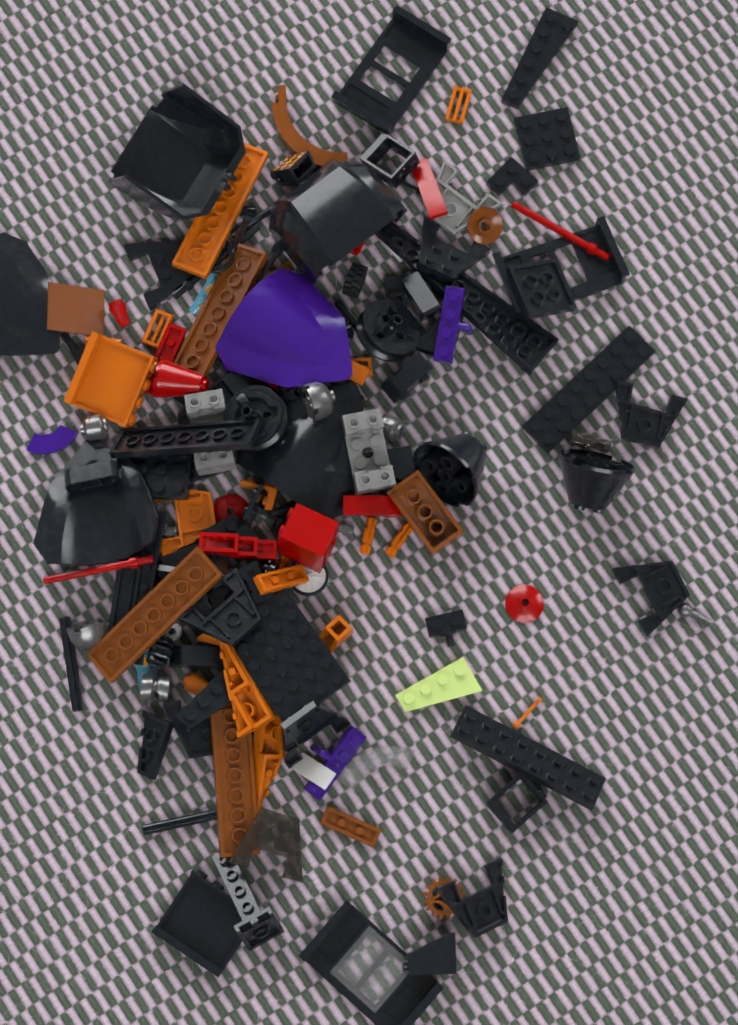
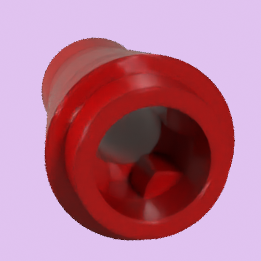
M118 299L108 304V310L120 328L131 324L126 302Z

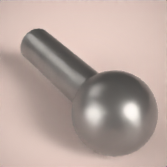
M684 602L678 606L677 611L681 617H691L708 627L711 626L713 620L694 611L691 604Z

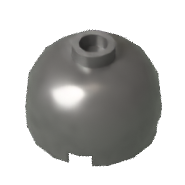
M319 382L301 386V393L305 392L306 395L303 398V402L309 417H314L313 422L327 417L333 409V401H335L334 392L332 390L329 391L327 386Z
M98 617L97 622L88 619L71 625L72 629L67 628L72 644L80 649L86 648L87 651H90L107 634L106 623L103 617Z

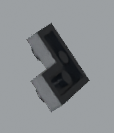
M510 157L486 182V185L500 196L512 184L526 196L538 184V180L515 159Z

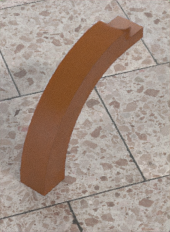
M278 85V92H275V103H272V113L276 131L286 149L292 155L309 151L317 166L314 169L315 171L330 160L347 161V152H332L318 148L306 141L296 131L287 111L286 85Z

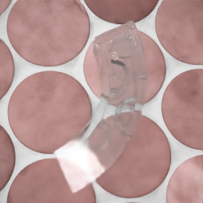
M381 746L367 750L349 762L339 775L337 782L355 790L359 782L376 769L398 767L407 770L415 751L401 746Z

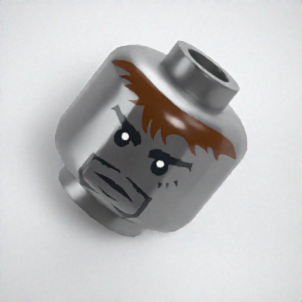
M100 414L84 417L83 424L80 425L82 436L86 435L89 441L105 438L106 433L109 432L106 417L103 418Z
M389 414L383 415L384 438L392 442L400 439L405 430L402 420Z

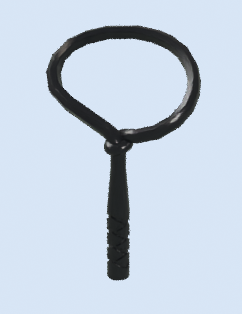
M244 216L233 244H230L228 240L225 242L230 255L229 262L221 268L212 269L210 273L223 272L234 263V252L237 251V245L251 221V216Z

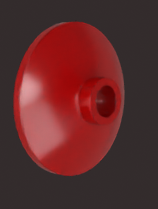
M227 494L220 497L214 504L216 523L233 515H236L245 523L242 513L246 505H248L246 500L235 494ZM230 508L234 509L232 515L227 514V510Z
M530 585L514 587L509 591L505 600V608L508 615L520 623H529L536 620L541 615L544 607L541 593ZM522 600H527L529 602L528 606H523Z

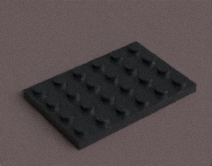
M285 588L275 592L273 596L256 606L262 622L234 646L250 677L282 722L312 701L321 704L351 682Z

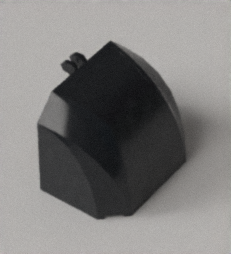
M182 83L165 90L161 94L163 99L156 106L152 104L112 167L113 179L110 177L108 180L110 185L140 204L177 220L208 215L222 191L229 192L231 190L228 181L236 182L237 177L233 173L246 153L241 126Z
M330 160L313 174L306 177L299 185L293 186L294 188L272 203L268 230L302 275L314 285L322 275L321 270L328 264L332 267L393 220L397 223L407 212V209L388 186L367 166L359 162Z

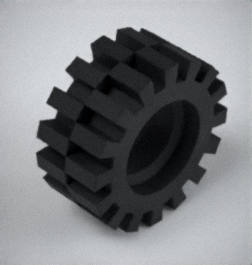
M356 262L352 263L344 282L342 294L356 299L359 297L365 277L367 276V266Z

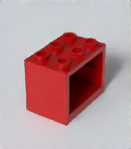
M296 503L294 509L290 508L286 516V525L282 524L278 531L279 537L277 541L279 542L277 547L279 548V555L302 564V566L320 574L337 541L339 522Z

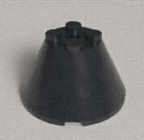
M466 431L458 435L422 443L417 447L413 455L415 471L418 470L442 502L455 507L460 505L468 506L476 499L487 459V446L484 442L478 441Z
M569 449L567 453H564L565 450L559 451V460L568 500L571 504H574L573 508L584 511L585 508L592 509L595 513H604V510L628 482L636 469L633 464L621 459L620 463L612 460L613 456L581 449Z

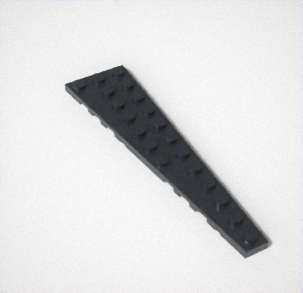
M390 222L375 234L415 272L418 271L420 276L440 296L444 297L446 286L465 288L461 314L529 376L559 341L557 337L533 320L519 319L513 306L466 273H463L451 283L418 268L420 241L393 222Z

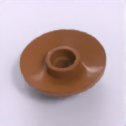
M490 207L476 209L468 219V233L479 244L493 243L499 238L503 229V221L500 214ZM482 222L485 223V227L483 229L480 227V224Z

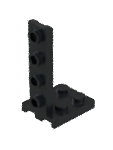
M220 853L212 856L242 919V922L234 925V928L247 949L251 951L284 933L285 931L270 906L262 911L260 910L235 857L220 858Z

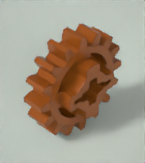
M439 876L438 882L432 879L433 885H426L429 891L423 892V895L427 896L423 903L429 904L426 910L432 909L433 917L439 914V919H442L443 915H446V918L449 920L450 914L454 916L455 914L442 900H435L440 897L438 892L435 896H431L436 886L439 887L450 881L449 876L445 880ZM462 884L456 886L460 898L466 895L465 892H460V889L463 887ZM439 903L443 911L437 910L433 904Z

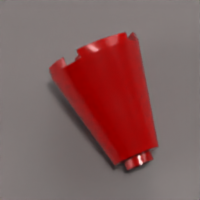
M161 360L155 371L158 372V377L153 380V389L155 395L160 398L179 397L205 392L209 388V380H207L205 375L168 360Z

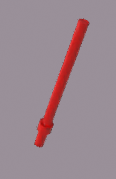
M516 201L512 203L511 208L586 249V252L592 256L596 255L605 261L609 259L610 254L599 249L598 245L593 242L589 243Z
M153 555L130 557L129 560L46 576L43 577L44 584H50L129 567L131 569L139 568L140 565L154 563Z

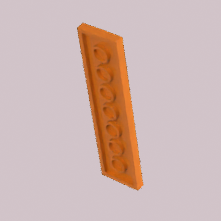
M244 143L246 153L233 173L237 177L236 182L228 181L231 190L229 192L222 191L208 215L195 217L172 262L173 267L207 280L269 157L267 151Z

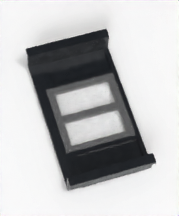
M347 900L299 955L303 961H306L375 1025H413L444 988L431 975H405V971H402V958H405L407 953Z

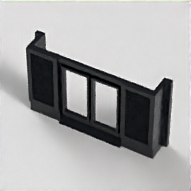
M396 5L392 10L391 21L341 91L335 90L331 98L334 99V103L379 131L389 135L449 51V43L452 38ZM384 46L420 68L410 82L374 61ZM370 66L406 88L396 102L360 81Z
M604 216L597 218L595 226L573 234L589 243L593 242L598 245L599 249L610 254L607 261L596 255L592 256L586 252V249L564 237L504 257L501 256L500 251L492 254L519 319L525 318V315L506 269L509 266L531 263L530 258L548 253L550 259H557L554 253L556 249L572 244L588 282L569 287L574 301L624 284L626 276H629L630 273Z

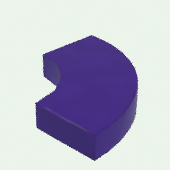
M62 425L50 434L40 435L35 433L26 450L37 455H50L67 448L76 439L78 433Z

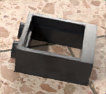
M385 132L360 157L363 165L367 166L381 180L395 189L405 181L406 177L420 163L415 151ZM390 149L406 159L392 175L376 166Z
M520 773L485 803L511 834L548 802L545 799L547 797L546 793L540 787L536 789L532 784L534 780ZM521 780L539 803L514 824L495 801L516 782Z

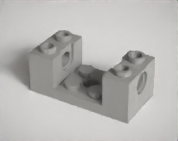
M222 389L184 395L190 424L223 421L227 405ZM234 450L194 453L195 466L199 476L237 469Z
M381 408L342 415L341 422L356 495L393 488L396 485L393 466L390 465L387 453ZM370 448L373 451V456L365 458L362 455L363 449Z

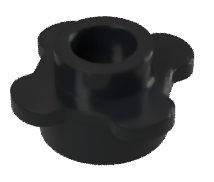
M270 559L264 565L263 573L278 570L279 565Z

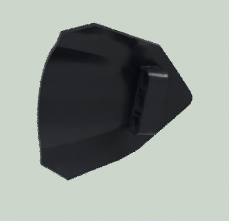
M6 233L0 234V356L55 354L60 349V331L47 330L48 282L53 283V281L27 242Z
M353 383L327 387L335 395L332 412L327 417L313 422L314 417L310 418L303 402V398L306 397L305 392L301 393V397L294 401H285L288 410V424L283 436L273 446L265 450H239L236 463L265 480L302 506L330 519L342 515L343 496H351L354 481L341 418L342 415L363 411L359 389ZM367 448L363 449V451H362V455H363L364 457H365Z
M87 439L50 484L43 503L33 544L47 564L68 566L107 564L134 555L146 545L154 542L160 516L138 465L127 458L111 459L109 454L111 448L99 440L89 441Z

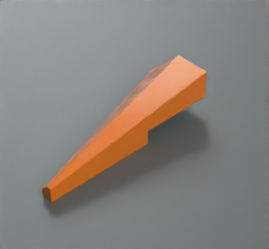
M219 641L221 650L219 654L223 660L224 678L229 701L232 703L233 720H235L237 727L236 735L240 738L264 727L278 716L250 677L234 647Z
M279 717L254 731L253 761L257 813H262L261 805L265 796L269 795L268 787L271 779H275L284 756L280 726L283 722Z

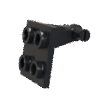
M261 484L258 489L255 488L251 495L252 501L249 506L246 505L242 513L244 522L249 528H251L257 514L271 519L268 512L261 508L265 495L267 496L264 485ZM287 513L272 519L275 523L270 532L278 534L281 525L286 522Z

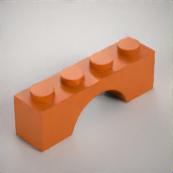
M338 615L324 628L319 637L332 654L354 631Z

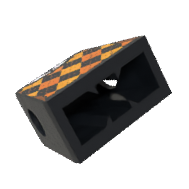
M305 151L283 159L271 170L270 176L273 180H276L280 187L299 185L317 166L309 151Z

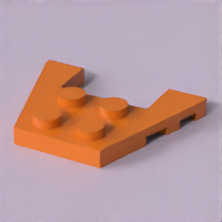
M190 490L188 500H174L180 536L163 539L162 557L199 541L200 532L216 524L211 492ZM154 500V503H161L172 500Z

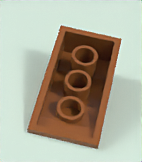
M418 470L387 492L431 557H434L463 536V529Z

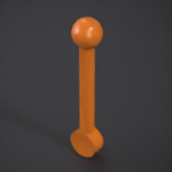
M541 697L531 705L518 721L513 722L515 729L520 727V723L540 703Z

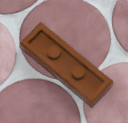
M328 805L320 821L321 825L374 848L382 830Z

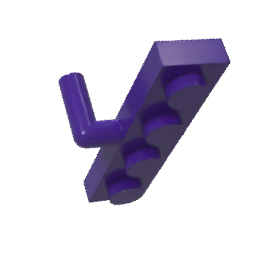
M446 286L433 361L453 364L458 330L466 331L468 335L474 333L470 324L460 323L465 288Z
M350 725L330 753L316 743L311 744L310 749L325 759L322 765L335 772L336 775L326 790L310 780L303 789L320 801L367 737Z

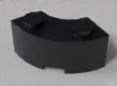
M417 352L400 365L401 368L395 373H391L380 386L394 404L400 400L402 402L410 397V392L419 383L423 384L430 378L429 374L433 368L420 352Z

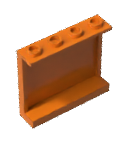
M92 331L64 402L93 414H100L103 418L106 417V419L125 428H130L136 422L138 408H141L143 405V395L145 390L147 391L151 385L150 378L152 373L156 372L158 358Z

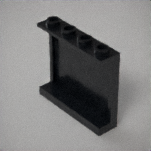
M199 869L197 872L192 870L185 884L158 925L154 927L152 933L215 976L220 977L242 943L234 928V925L242 922V919L230 894L223 890L224 885L216 880L212 883L207 879L208 875Z

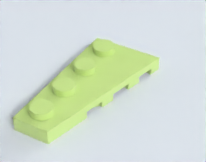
M462 657L395 696L406 713L482 692V689Z

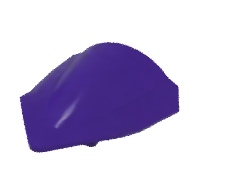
M283 268L265 277L245 296L230 317L215 346L226 370L286 388L301 387L313 382L325 384L345 381L352 376V363L345 318L304 275Z

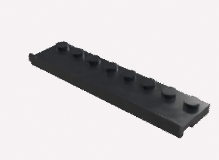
M158 511L160 517L154 542L146 545L134 555L119 560V562L125 561L135 556L153 555L154 563L140 565L139 568L134 569L129 567L117 570L107 633L156 587L167 516L165 511ZM145 653L134 663L135 665L143 666Z

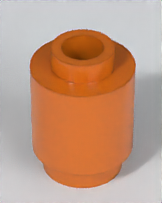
M193 672L192 674L188 673L182 683L185 684V690L196 696L210 681Z

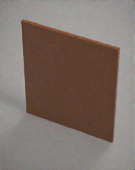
M48 282L47 330L91 335V332L94 331L104 336L105 290Z

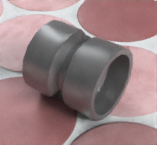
M143 675L140 691L141 700L152 701L156 698L158 702H169L172 678L160 676L156 679L154 675Z

